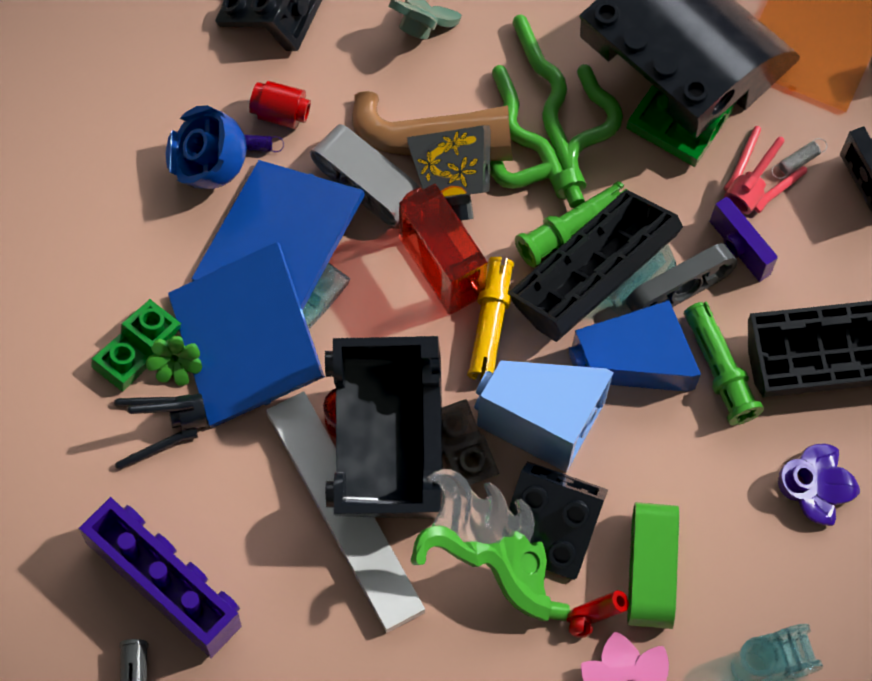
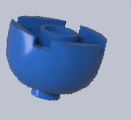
M208 105L195 106L179 118L185 122L180 126L178 132L172 130L168 137L165 152L167 168L171 174L177 176V181L198 189H216L230 183L239 173L245 161L246 139L237 122L227 114Z

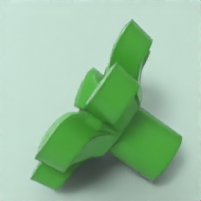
M173 336L168 342L162 339L155 340L151 347L152 352L155 354L150 355L146 361V368L148 370H157L156 379L158 381L166 383L170 380L171 376H174L175 383L178 386H184L189 383L188 371L197 374L202 370L201 360L198 359L200 356L198 346L195 343L185 346L180 336Z

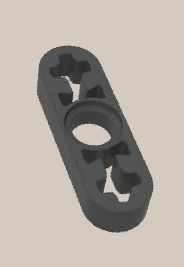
M716 244L638 286L627 297L626 305L634 312L669 300L672 307L725 279L736 268L738 261L725 244Z

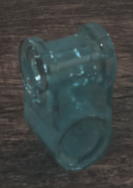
M809 624L790 626L774 633L747 640L732 659L731 669L737 681H779L800 678L823 668L822 661L815 658L808 634L811 632ZM753 653L758 655L764 662L765 669L758 671L750 667L746 661V654Z

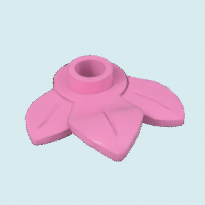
M617 631L613 632L604 645L601 661L581 663L583 681H666L669 671L668 655L663 646L651 648L640 655L634 645Z

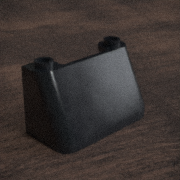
M438 336L333 338V351H325L326 377L334 378L336 387V472L334 473V481H326V507L334 508V515L343 517L443 519L441 349Z

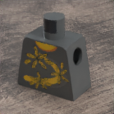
M482 125L407 137L409 149L427 201L446 198L450 222L474 219L471 194L489 192L490 126Z

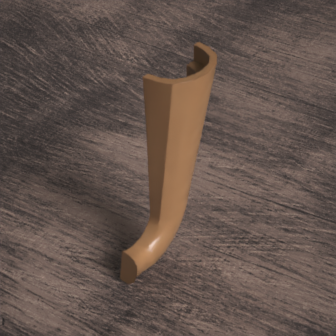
M364 91L354 95L355 102L352 113L354 129L360 138L377 150L412 156L407 137L489 125L491 129L490 161H513L508 105L470 113L389 122L382 119L377 113L379 97L376 93Z

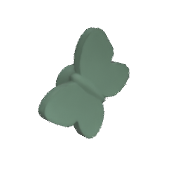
M391 0L388 6L403 14L399 28L405 33L420 39H428L431 30H435L436 25L455 27L459 24L462 16L459 12L445 7H431L426 0H405V2Z

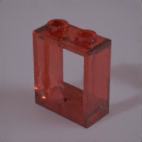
M436 183L425 189L420 187L410 191L399 202V239L448 315H451L478 300L480 291L484 290L486 286L488 262Z

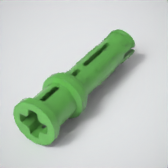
M617 181L611 187L560 217L548 216L543 220V225L528 234L520 233L516 235V248L523 260L533 268L540 265L543 257L569 241L573 235L622 194L625 190L619 192V190L624 188V184Z
M698 302L691 305L683 314L712 371L711 373L714 377L712 388L715 394L721 396L728 410V423L735 426L753 420L764 411V407L760 401L755 400L748 386L749 376L747 372L742 368H738L721 330L713 317L709 304L707 302Z

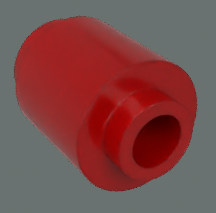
M267 81L265 84L257 82L251 94L249 113L257 115L258 120L296 129L299 122L306 123L310 112L311 100L305 99V90L272 81Z

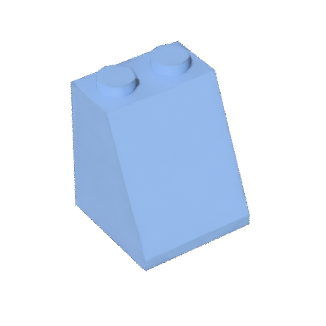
M501 360L494 373L488 370L485 372L477 387L476 394L479 397L474 406V409L478 410L477 426L567 473L606 402L614 372L606 368Z

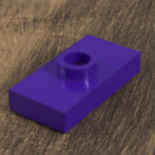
M725 197L717 202L709 222L722 236L724 244L735 258L739 257L756 279L761 282L771 275L778 256L730 198Z

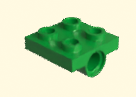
M652 85L629 118L626 129L695 167L734 110L736 102L695 138L667 114L668 98Z

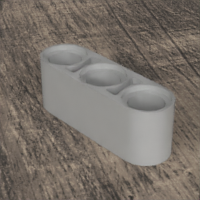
M342 124L337 125L310 151V156L316 166L334 182L363 190L365 196L361 204L392 227H396L424 198L421 188L414 180Z

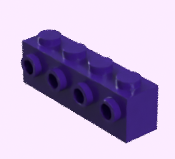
M110 497L79 527L86 544L209 658H212L242 627L238 614L240 607L225 592L220 591L217 594L206 584L208 578L192 562L185 565L174 555L177 550L160 533L153 536L143 527L146 522L131 506L126 505L123 508Z

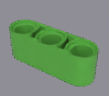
M634 503L630 544L628 626L673 629L677 593L679 506Z

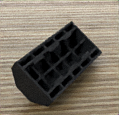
M626 189L573 235L569 241L558 248L511 289L508 295H510L513 304L538 331L557 342L672 241L683 228L677 214Z
M872 301L750 313L748 318V355L754 384L762 397L872 386Z

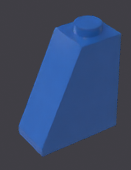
M669 300L575 330L572 347H569V356L573 366L606 368L614 372L610 385L689 392L696 389L701 376Z

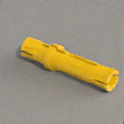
M490 257L488 259L484 290L480 291L478 296V303L481 305L470 368L467 376L473 380H476L477 375L481 374V381L487 370L492 373L495 370L504 313L511 303L508 290L514 262L507 258L504 265H501L502 257Z

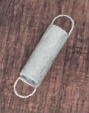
M813 140L779 162L780 170L786 176L793 173L822 153L819 150V145Z

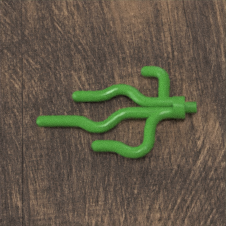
M522 14L516 15L512 23L530 65L537 74L551 84V93L545 102L542 119L552 146L542 136L520 127L517 121L520 106L517 92L507 69L502 65H497L492 70V76L503 99V106L508 105L510 138L517 144L536 151L542 163L516 173H511L506 170L503 161H490V173L496 183L510 189L522 188L549 178L556 196L559 199H567L569 206L575 208L585 202L582 192L587 186L578 165L579 154L585 148L605 141L616 134L621 127L623 119L622 109L615 97L600 87L592 68L587 64L580 65L577 69V75L584 91L592 102L605 110L607 119L600 126L588 129L574 136L568 143L558 119L559 109L567 93L565 77L559 68L544 58L527 18Z

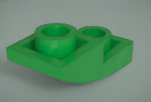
M149 299L121 324V333L92 358L91 367L123 392L147 369V358L155 354L151 350L154 341L162 339L168 342L181 328V323Z

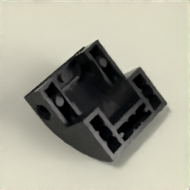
M595 0L579 15L581 19L580 37L608 62L618 54L668 98L667 114L695 138L735 102L744 110L750 107L800 59V55L735 0Z

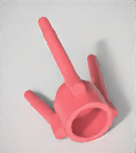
M760 126L753 128L733 175L723 188L726 191L724 198H730L741 213L746 215L750 214L753 210L761 213L768 202L807 173V168L802 166L767 193L764 192L766 183L760 176L785 141L783 137H778L753 172H746L745 175H742L761 132Z

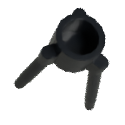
M201 393L176 397L116 399L114 401L115 406L128 407L127 412L129 414L169 412L172 429L180 427L181 431L117 461L115 467L120 470L183 440L198 438L196 428L207 427Z

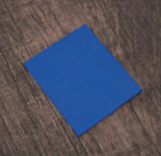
M258 160L192 276V281L218 270L223 265H228L278 242L281 245L303 310L365 196L364 191L319 178L313 174L302 173Z
M278 242L228 265H223L218 270L168 293L175 317L181 323L179 330L184 345L195 343L200 351L198 359L201 360L202 370L197 374L193 373L199 394L201 393L205 414L210 427L214 428L262 405H269L271 401L325 377L281 245Z

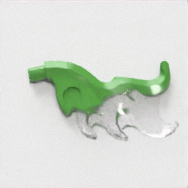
M440 469L431 473L426 480L427 482L439 484L443 495L442 505L432 526L424 529L417 536L413 546L411 563L413 565L425 564L427 551L431 547H438L472 567L486 564L491 568L504 597L514 608L540 621H548L549 619L566 621L570 612L569 605L551 601L550 597L546 596L545 593L546 554L542 542L530 543L534 533L535 522L529 505L522 499H517L515 505L518 514L514 516L508 509L501 491L490 482L484 484L488 496L485 499H481L472 491L467 479L460 473L451 469Z

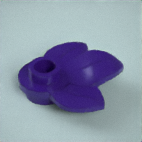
M814 444L807 447L801 454L800 459H792L782 466L778 477V486L782 494L790 500L798 501L804 515L809 520L825 526H833L835 524L836 509L834 505L848 503L860 494V487L855 477L846 469L837 467L839 449L830 444ZM797 474L802 477L805 484L799 481Z

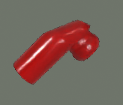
M617 590L572 608L566 620L570 623L569 633L577 638L588 637L593 631L592 624L627 611L629 600L626 594Z

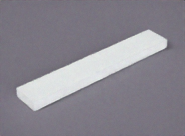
M303 391L267 409L268 418L385 632L388 633L424 614L425 608L376 519L374 517L335 516L334 508L326 507L325 486L326 481H334L336 448L305 392Z

